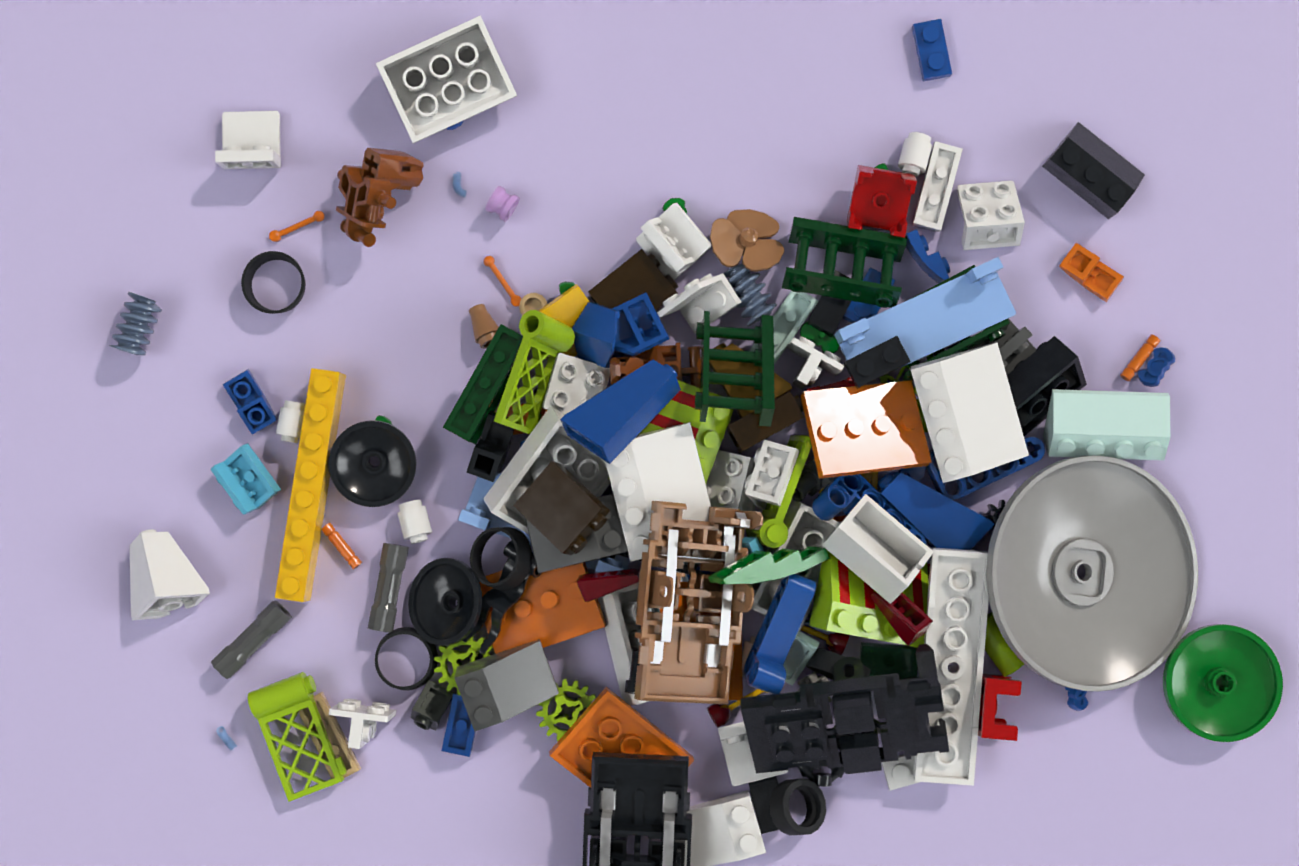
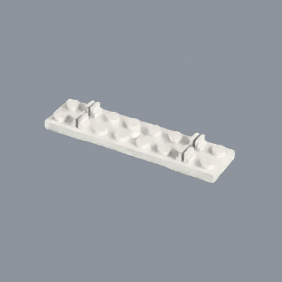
M931 548L934 553L930 560L926 615L933 622L925 632L924 644H928L934 650L944 711L928 713L930 726H939L940 718L945 720L949 752L917 753V756H915L914 780L916 782L974 786L989 605L986 578L988 551ZM952 662L957 663L959 666L958 670L954 673L948 671V665Z

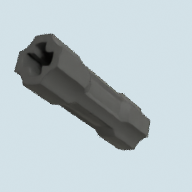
M383 543L379 564L380 572L374 604L371 607L368 629L393 632L402 573L405 569L409 549L407 546Z
M276 600L272 601L247 629L211 661L213 667L226 679L231 678L253 653L292 618L290 613L282 604Z

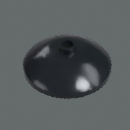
M363 421L350 426L335 440L329 455V472L333 484L346 499L361 506L380 507L396 501L409 489L416 473V455L410 440L397 427L382 421ZM370 457H378L380 464L378 466L371 465Z
M440 558L428 563L420 570L412 583L408 599L409 615L416 632L427 642L440 646L459 643L472 632L479 620L482 609V591L476 575L467 564L456 559Z

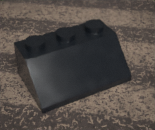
M1077 122L1042 166L1107 219H1110L1121 210L1145 176L1144 173L1079 122Z
M1056 336L1052 337L1048 342L1040 344L1036 352L1026 360L1020 361L1014 370L1007 375L1023 436L1027 435L1047 418L1052 389L1081 390L1087 385L1078 356Z

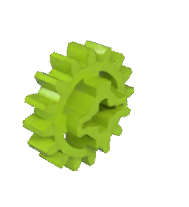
M473 635L467 643L460 641L448 647L439 646L438 649L443 655L434 657L435 661L440 662V666L435 668L434 672H442L443 676L438 682L443 683L447 681L449 683L446 689L448 692L456 687L457 695H461L455 681L456 669L462 665V662L459 660H464L472 653L470 662L478 660L479 650L485 640L484 637L476 641ZM459 645H471L468 651L465 652L454 649ZM492 645L483 655V658L490 656L489 651L493 648ZM447 659L452 663V675H450L447 668Z
M564 678L562 686H558L556 683L559 694L553 696L557 703L555 711L550 714L548 712L549 703L553 697L538 704L543 709L537 711L536 716L544 718L539 726L549 727L546 734L548 737L556 733L557 741H559L568 729H562L555 724L561 722L567 724L570 728L579 718V712L591 705V701L596 698V695H587L588 685L583 686L581 689L578 687L579 680L575 679L572 685H568L567 678ZM564 691L574 692L581 697L577 699L568 697ZM566 703L568 707L576 706L572 712V717H569L568 714L559 715L563 709V704Z

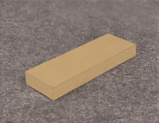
M321 692L315 695L313 698L335 757L341 756L347 771L343 775V778L359 771L361 767L352 749L348 748V741L336 717L329 715L331 707L324 693ZM307 707L299 710L298 713L305 727L309 728L312 716ZM310 735L318 753H320L323 746L321 740ZM324 764L330 777L334 778L331 766Z

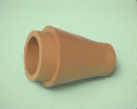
M478 304L470 308L469 313L475 342L480 344L482 349H485L489 346L499 326L486 310L485 305Z

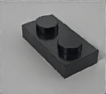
M895 336L845 361L844 365L858 389L911 361L898 336Z

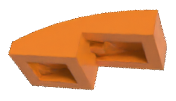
M1075 243L1059 265L1065 273L1105 302L1109 300L1124 276L1100 262V257L1078 243Z

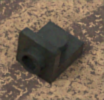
M428 680L412 709L411 719L414 720L418 727L424 730L431 728L436 731L454 693L448 692L444 687Z

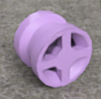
M498 186L488 200L485 210L489 213H497L500 219L506 222L516 209L520 198L515 194H507L505 188Z

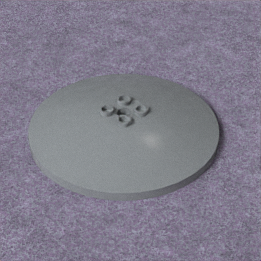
M1106 456L1068 458L1050 464L1036 472L1014 492L1006 503L996 522L989 544L986 568L987 591L994 619L1003 638L1015 655L1029 669L1050 682L1067 688L1083 691L1114 690L1137 682L1150 674L1166 660L1181 640L1192 616L1198 588V561L1195 542L1187 519L1177 501L1147 471L1127 461ZM1082 564L1086 569V574L1080 580L1077 576V569Z

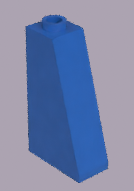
M651 360L565 414L560 419L570 438L610 464L681 390L676 378L678 375L671 366L667 364L662 365L655 360Z
M889 472L877 484L879 486L877 491L925 537L927 544L931 548L971 550L994 525L988 518L901 472H894L893 474Z

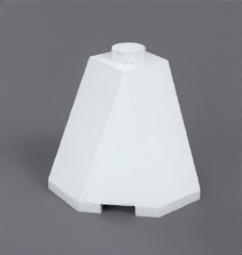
M154 529L145 530L139 533L130 544L132 620L162 618L170 615V611L180 608L183 604L186 609L194 607L210 594L209 588L169 532H157Z

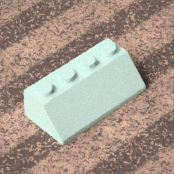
M1052 389L1043 433L1049 457L1106 456L1117 459L1165 460L1171 437L1169 393Z

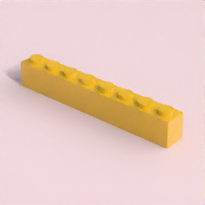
M311 368L275 598L298 602L311 601L330 481L329 455L337 437L346 375L341 372Z

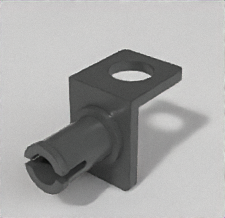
M812 459L804 466L792 499L800 502L807 494L810 496L815 495L831 483L835 477L819 479L815 459Z

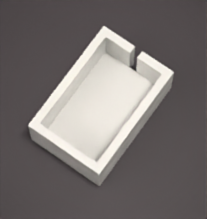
M867 494L862 497L822 544L823 547L890 604L910 585L920 569L934 553L933 550Z

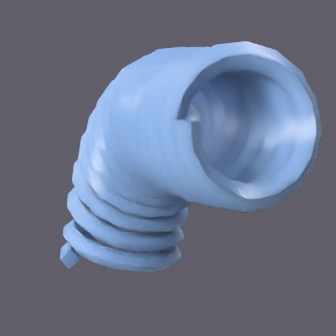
M456 172L459 174H453L455 175L453 176V189L457 195L460 194V196L465 197L466 190L461 188L460 183L461 173Z
M223 726L218 727L216 732L225 745L228 746L227 748L233 750L237 747L232 738L226 733Z

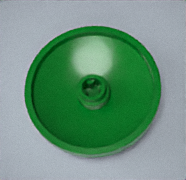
M1213 624L1191 631L1177 643L1165 663L1163 691L1170 711L1177 721L1190 732L1212 741L1234 742L1253 736L1271 721L1281 702L1283 677L1277 657L1263 639L1241 627Z

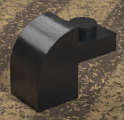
M494 411L488 413L480 440L474 447L467 468V473L491 482L495 481L502 469L515 430L494 422L496 415Z

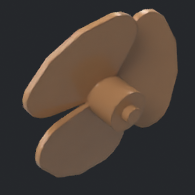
M751 209L734 210L728 214L727 219L719 218L712 224L710 234L712 250L719 261L726 267L737 266L743 256L742 263L748 270L754 272L769 270L779 263L784 254V247L780 242L773 239H761L772 237L779 230V223L763 212Z

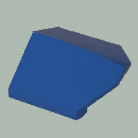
M647 293L612 308L620 312V317L617 318L616 351L636 356L669 340V336Z
M593 302L587 303L572 327L575 334L574 344L578 358L604 368L610 367L609 361L613 355L617 337L619 311Z

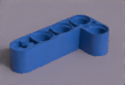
M1037 437L1024 438L1026 446L1034 447L1029 456L1009 462L1006 470L995 467L983 471L984 476L979 483L975 482L971 476L955 480L958 490L954 495L948 494L945 490V483L942 482L940 471L933 465V462L926 466V470L936 491L955 500L1038 462L1045 454V446ZM933 449L929 451L931 461L935 455Z
M860 474L835 477L812 503L816 516L821 520L830 521L841 511L848 515L862 497L867 494L927 545L925 537Z
M797 574L781 579L744 665L743 672L749 686L771 694H779L783 689L786 680V670L783 664L816 589L815 581Z

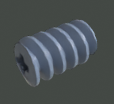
M742 263L723 274L726 278L730 277L728 282L732 288L735 287L734 291L737 296L741 297V303L736 307H746L741 314L742 318L752 317L747 323L748 327L761 321L762 315H770L777 304L766 303L771 293L761 294L760 291L766 284L755 283L760 273L750 274V270Z
M128 292V295L134 299V302H124V306L130 310V313H120V317L126 323L116 324V327L122 334H113L112 338L118 342V345L109 346L134 355H146V351L139 346L150 344V341L144 337V334L154 333V330L148 326V323H157L158 319L151 314L152 312H161L162 309L155 304L156 301Z

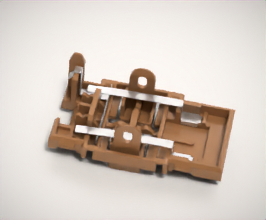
M652 501L651 510L653 513H651L650 531L652 532L649 533V539H643V544L648 545V552H642L639 575L636 624L641 625V632H635V638H639V643L642 644L639 646L638 664L640 665H637L634 699L641 701L728 704L731 669H733L734 658L733 645H740L743 613L751 610L754 602V591L751 584L725 585L711 583L708 578L711 574L696 573L694 565L695 563H701L700 570L718 572L747 556L748 548H742L744 530H759L763 526V515L757 511H741L740 509L709 506L708 522L682 519L683 510H687L686 504ZM684 562H688V572L690 574L687 588H680L681 577H685V573L676 572V569H683ZM651 566L665 567L667 569L666 571L651 570ZM679 595L687 596V609L684 612L683 621H679V614L673 613V610L678 609ZM658 608L663 609V612H648L647 609ZM693 610L721 613V616L696 615V622H690V615Z

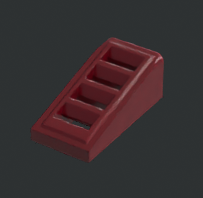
M640 568L583 574L578 577L577 585L584 601L590 602L638 583Z
M876 591L870 596L899 637L908 646L923 636L933 622L903 592L891 604Z

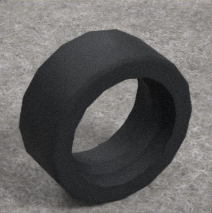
M809 779L785 780L779 783L771 794L769 802L770 815L773 823L781 832L789 836L809 835L817 831L823 824L826 815V800L822 790L815 782ZM794 790H799L806 802L807 812L801 825H798L792 819L789 811V800Z

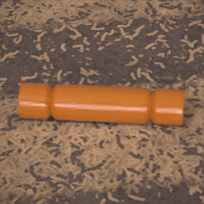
M1151 334L1120 376L1130 382L1161 340Z
M330 522L321 529L343 558L348 561L352 569L357 568L362 563L341 535L335 531Z

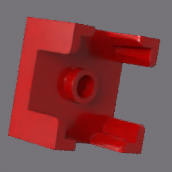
M858 165L847 216L848 228L862 230L863 225L889 230L890 235L905 238L908 225L906 217L911 195L915 193L917 184L915 175Z
M983 674L978 736L981 738L1017 741L1018 727L1006 725L1005 719L995 718L998 706L997 694L1020 696L1022 681L1013 680L1011 676Z

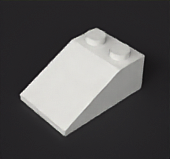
M748 790L690 806V810L686 812L692 814L690 866L724 864L766 853ZM685 840V861H684V866L687 865V841H688V840Z

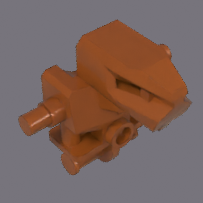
M367 148L364 153L362 167L343 165L337 174L340 180L338 188L346 199L345 206L336 207V211L346 217L340 224L341 231L346 233L353 241L362 242L366 247L373 246L376 242L375 235L371 233L373 228L386 227V223L381 221L384 216L383 207L392 209L396 206V199L391 196V190H411L412 187H418L423 180V162L402 151Z
M680 342L669 346L657 345L636 356L614 357L610 360L611 385L649 361L655 360L662 365L667 364L671 366L678 375L676 377L677 380L682 381V376H690L691 385L700 388L701 346L687 347L690 363L688 368H681Z

